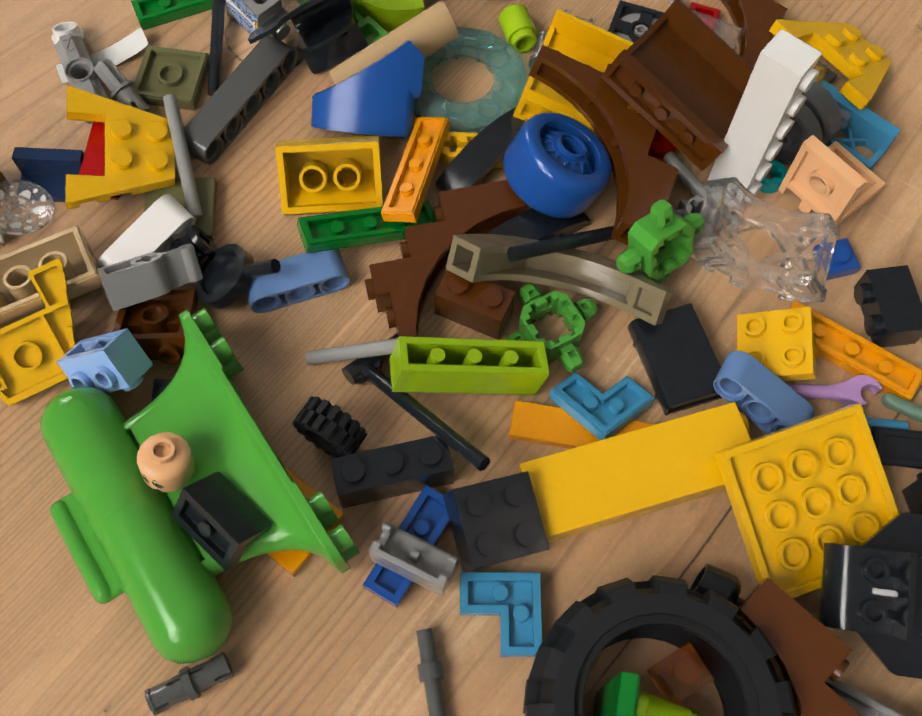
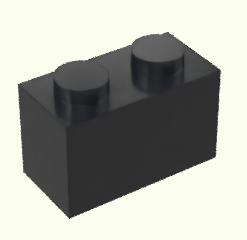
M908 265L866 270L854 286V299L861 307L866 334L871 337L874 344L882 348L915 344L922 337V303Z

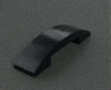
M516 107L490 123L458 153L435 182L437 188L441 191H447L483 183V177L504 160L507 147L521 126L526 122L513 116Z
M531 208L507 220L487 234L515 236L542 241L558 235L561 237L573 234L590 225L591 220L585 212L573 218L560 219L544 215Z

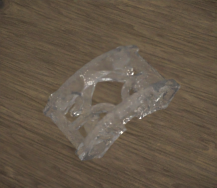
M736 177L706 181L704 189L707 191L700 212L705 223L702 232L694 237L693 254L691 257L711 273L717 269L730 277L728 283L754 293H757L758 288L778 292L777 299L824 302L827 293L825 284L836 240L839 239L841 233L831 214L805 213L775 206L751 193ZM763 229L776 242L782 252L771 254L761 262L752 259L749 249L739 233ZM815 240H821L819 250L801 252L810 247ZM816 260L814 270H809L807 261ZM774 263H781L779 267L772 266Z

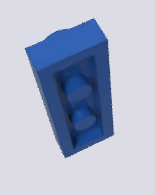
M425 485L400 524L399 529L436 546L450 523L443 494ZM376 563L363 583V587L398 608L413 581Z

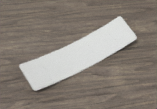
M139 28L112 46L89 56L94 67L104 59L111 60L116 66L143 50L149 43L142 28ZM62 64L56 65L62 83H67L68 80Z

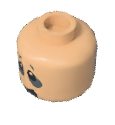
M159 432L149 436L141 444L137 452V465L144 482L156 491L174 492L183 488L191 480L195 471L192 450L188 442L179 434Z

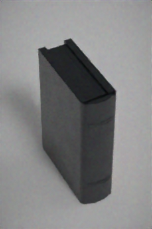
M691 303L667 310L663 323L656 326L640 318L630 322L627 329L632 338L633 347L636 348L655 391V398L658 399L664 415L673 414L722 398L713 387V382L721 366Z

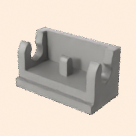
M385 522L382 526L383 531L378 542L373 541L368 550L371 561L443 597L461 559Z

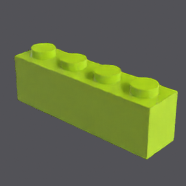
M399 336L389 358L392 392L535 395L550 375L544 341Z

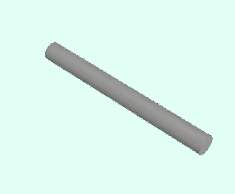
M168 94L163 97L186 207L196 218V221L203 218L178 101L176 95Z

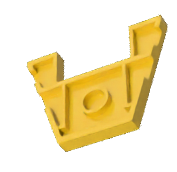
M778 19L769 30L775 36L783 29L822 52L821 55L850 79L839 92L860 111L870 102L892 63L885 56V52L881 47L870 44L861 36L862 33L857 27L847 23Z
M67 86V120L105 123V176L66 174V209L79 208L81 203L94 200L97 203L110 201L112 196L129 192L131 195L175 186V152L167 118L72 86Z
M61 258L27 272L45 305V309L0 329V399L8 406L68 379L67 375L57 364V361L77 343L64 263Z

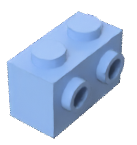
M128 328L80 340L57 361V364L69 378V383L72 387H92L107 394L116 390L130 391L136 388L144 380L142 375L153 365Z

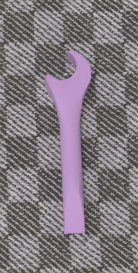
M857 375L847 381L828 385L787 384L804 399H827L846 405L861 403L862 408L867 402L863 400L861 390H869L876 395L882 389L877 380L867 375Z

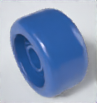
M553 112L539 113L529 118L521 126L507 147L503 160L506 179L515 194L537 212L560 219L573 218L584 213L606 188L612 173L611 160L601 140L579 121Z

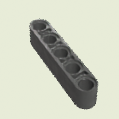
M270 35L262 38L184 127L189 155L208 165L216 162L293 71L299 57L298 50Z

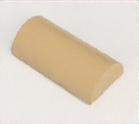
M440 0L328 72V76L332 83L335 85L360 72L408 40L425 56V59L459 37L458 31L445 3Z
M79 225L0 256V329L45 309V305L27 272L55 259L61 258L64 263L69 300L103 287L97 271L99 268L97 260Z

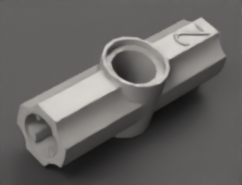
M69 33L59 37V41L54 46L70 85L108 98L99 76L94 71L95 67L81 36H74ZM86 121L87 124L93 123V121Z

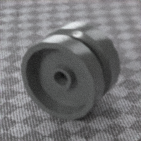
M814 82L806 93H802L807 98L794 117H790L795 122L783 140L779 139L783 146L774 160L784 165L792 164L802 143L810 136L814 135L822 143L826 144L840 129L841 113L839 106L831 93L817 82Z

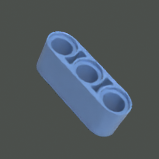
M339 249L307 254L302 253L278 260L281 265L280 272L252 278L245 293L252 312L265 313L340 291L349 284L350 279Z
M732 351L726 356L713 382L715 391L728 403L735 402L739 412H743L750 421L766 434L812 419L815 414L813 406L757 359L743 351Z

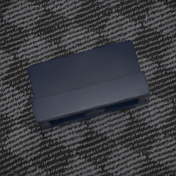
M14 147L12 160L22 173L17 191L18 198L22 192L30 191L31 198L29 201H41L42 196L45 195L47 202H65L66 174L79 175L84 157L83 150Z

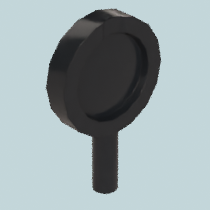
M224 245L218 248L212 256H209L201 266L203 279L195 282L196 296L213 309H222L230 306L242 296L252 278L280 272V262L277 259H270L254 263L253 256L239 245Z

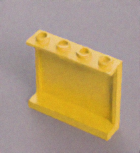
M557 9L542 45L604 72L607 65L612 64L616 57L624 49L627 50L633 42ZM531 76L528 77L514 111V117L527 121L539 113H559L579 121L596 135L590 123L569 101L551 87ZM629 104L628 109L639 113Z

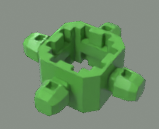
M666 200L655 202L651 206L650 214L636 221L629 230L628 249L618 255L616 259L617 268L623 274L641 269L656 283H663L670 278L672 271L686 264L693 254L694 237L702 232L705 223L704 218L698 213H691L681 217L673 211L672 205Z
M532 283L523 286L519 291V298L523 305L519 328L517 332L507 337L506 340L544 341L548 364L559 359L565 370L570 373L581 369L584 366V356L579 349L585 323L593 319L597 314V305L591 298H584L573 304L566 293L552 291L544 295ZM546 313H549L550 316L556 314L558 318L563 317V323L569 331H572V334L567 333L559 337L555 343L553 340L546 342L544 337L539 338V332L531 324V321L536 322L544 318Z

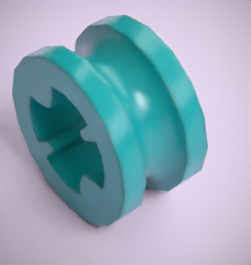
M776 160L770 162L773 166L768 172L774 178L770 180L765 177L761 181L763 185L760 191L770 194L779 191L778 189L787 174L785 166Z

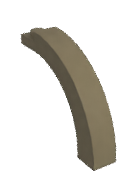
M497 234L453 235L445 269L472 283L507 280L552 286L600 300L656 326L663 323L673 290L650 280L649 276L640 270L623 274L617 268L616 261L575 248L511 262L507 256L509 247L540 240Z

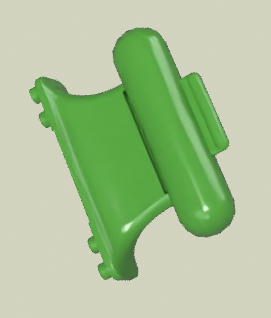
M205 308L193 315L188 310L179 314L185 338L184 355L181 365L165 390L140 412L125 420L115 401L106 392L92 387L76 386L60 392L48 402L39 420L41 435L71 490L70 494L51 505L50 515L91 594L98 603L106 604L125 592L155 649L164 659L177 664L195 663L212 656L227 641L233 623V615L229 601L215 576L225 570L171 516L182 488L174 492H160L153 490L144 482L137 465V452L141 444L149 436L159 432H172L179 434L188 442L195 461V471L191 480L184 487L215 472H221L272 522L268 532L247 544L238 563L262 554L294 550L319 556L343 574L351 569L347 561L360 553L342 524L329 532L326 530L338 522L339 519L322 492L318 491L308 499H305L297 484L290 477L242 400L241 392L231 377L244 369Z

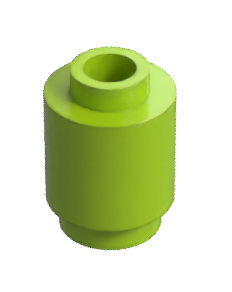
M512 4L504 8L498 17V23L508 45L518 53L529 51L537 43V30L527 8L521 4Z

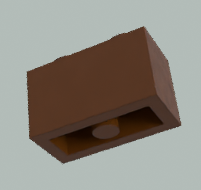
M447 270L434 294L435 314L499 340L512 315L515 292L490 281L472 283Z

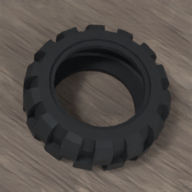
M653 575L649 581L633 582L627 577L599 586L595 593L580 602L576 600L554 622L536 652L529 677L526 680L523 706L525 716H583L584 685L588 671L597 655L615 643L635 638H648L664 641L684 650L706 670L719 693L724 716H797L790 681L780 682L770 659L778 655V653L759 626L750 630L735 616L738 612V606L711 589L702 594L688 589L685 579Z

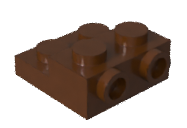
M196 289L171 290L165 295L119 309L112 332L128 328L150 360H160L165 364L177 363L183 358L185 346L184 332L179 314L185 310H188L191 315L196 313L198 304Z

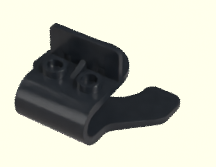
M295 0L282 7L279 13L253 31L248 38L250 44L255 43L277 31L284 23L291 19L297 31V49L313 74L322 72L368 46L367 40L355 20L356 12L351 0Z
M903 512L896 515L859 546L824 543L819 622L825 627L857 632L890 673L897 676L922 679V635H920L922 634V558H920L922 557V514Z

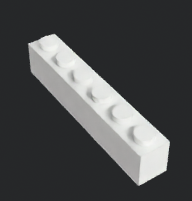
M783 29L760 52L724 141L728 144V147L716 158L705 184L709 191L737 209L746 198L750 201L754 199L763 185L761 181L773 166L770 162L776 157L783 146L779 139H784L795 122L790 117H794L807 98L802 93H806L819 75V71L815 67L822 52Z

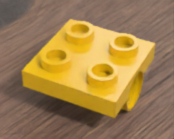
M811 306L737 314V351L750 354L782 381L816 379L817 343Z

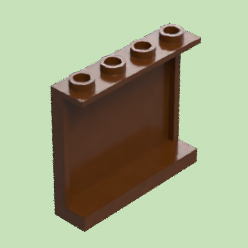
M674 0L666 12L641 37L616 57L601 78L703 171L728 147L724 139L754 68L681 0Z

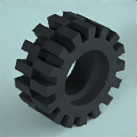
M317 396L309 398L292 422L294 423L293 426L301 435L305 436L304 438L307 441L313 442L315 447L323 449L328 455L332 454L335 458L354 454L367 436L366 430L360 426L357 420H353L349 413H344L340 410L339 406H333L328 400H322Z

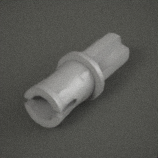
M104 59L97 63L94 71L112 92V99H117L120 103L134 108L137 105L140 110L146 112L151 111L150 106L144 102L133 88L134 83L131 80L127 81L111 60Z

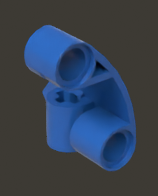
M408 40L360 72L332 87L315 93L312 96L311 127L358 134L410 137L413 130L415 101L420 98L422 91L425 56Z

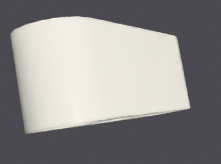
M165 194L157 199L100 256L97 266L102 268L144 254L163 253L172 250L171 244L176 239H182L187 234V229L195 224L196 218L172 195Z

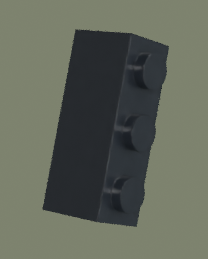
M437 436L331 458L337 495L342 509L422 491L425 485L436 488L453 484L454 468L448 445Z

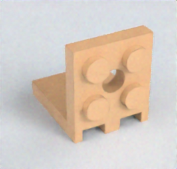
M812 135L802 143L778 190L784 194L790 189L801 199L798 208L807 216L815 211L827 222L823 231L828 234L877 195L886 183L837 141L827 147L817 137Z

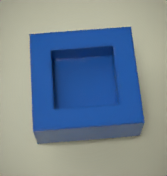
M847 238L815 245L811 251L824 281L856 274L861 268Z

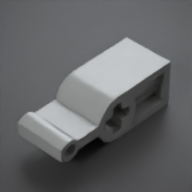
M185 244L163 253L144 254L97 269L113 311L165 295L174 287L203 279L192 244Z

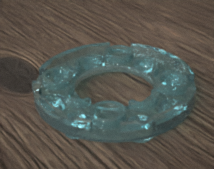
M456 27L459 37L424 59L422 91L420 98L415 101L414 115L416 117H448L451 125L449 132L480 133L498 117L517 106L526 85L525 67L514 48L492 32ZM471 57L477 59V62L480 63L481 61L486 65L487 70L493 74L494 83L490 91L478 100L455 102L444 98L436 91L432 84V75L437 66L446 64L451 58Z

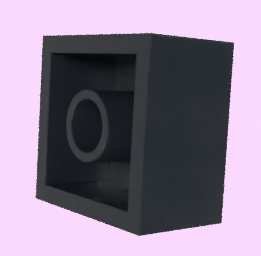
M528 471L452 489L443 495L463 572L549 550Z

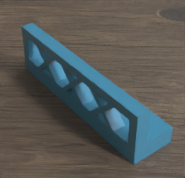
M818 76L815 82L831 93L839 108L851 113L848 125L845 129L840 130L844 133L845 138L836 139L833 137L825 145L828 147L837 141L871 170L888 151L901 130L867 107L860 111L839 92L838 88ZM864 146L875 154L868 160L857 153L856 147Z

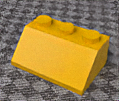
M379 135L279 140L276 144L275 152L282 215L352 211L383 206Z

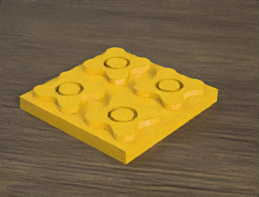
M861 403L848 405L714 453L758 584L768 577L791 598L821 588L824 543L859 546L899 514Z

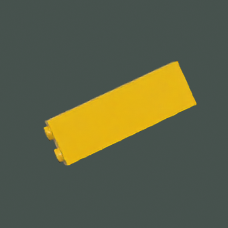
M732 402L519 464L517 473L525 471L529 473L548 543L725 491L726 488L714 453L750 441L751 438L748 434L749 423L745 414L739 412L736 403Z

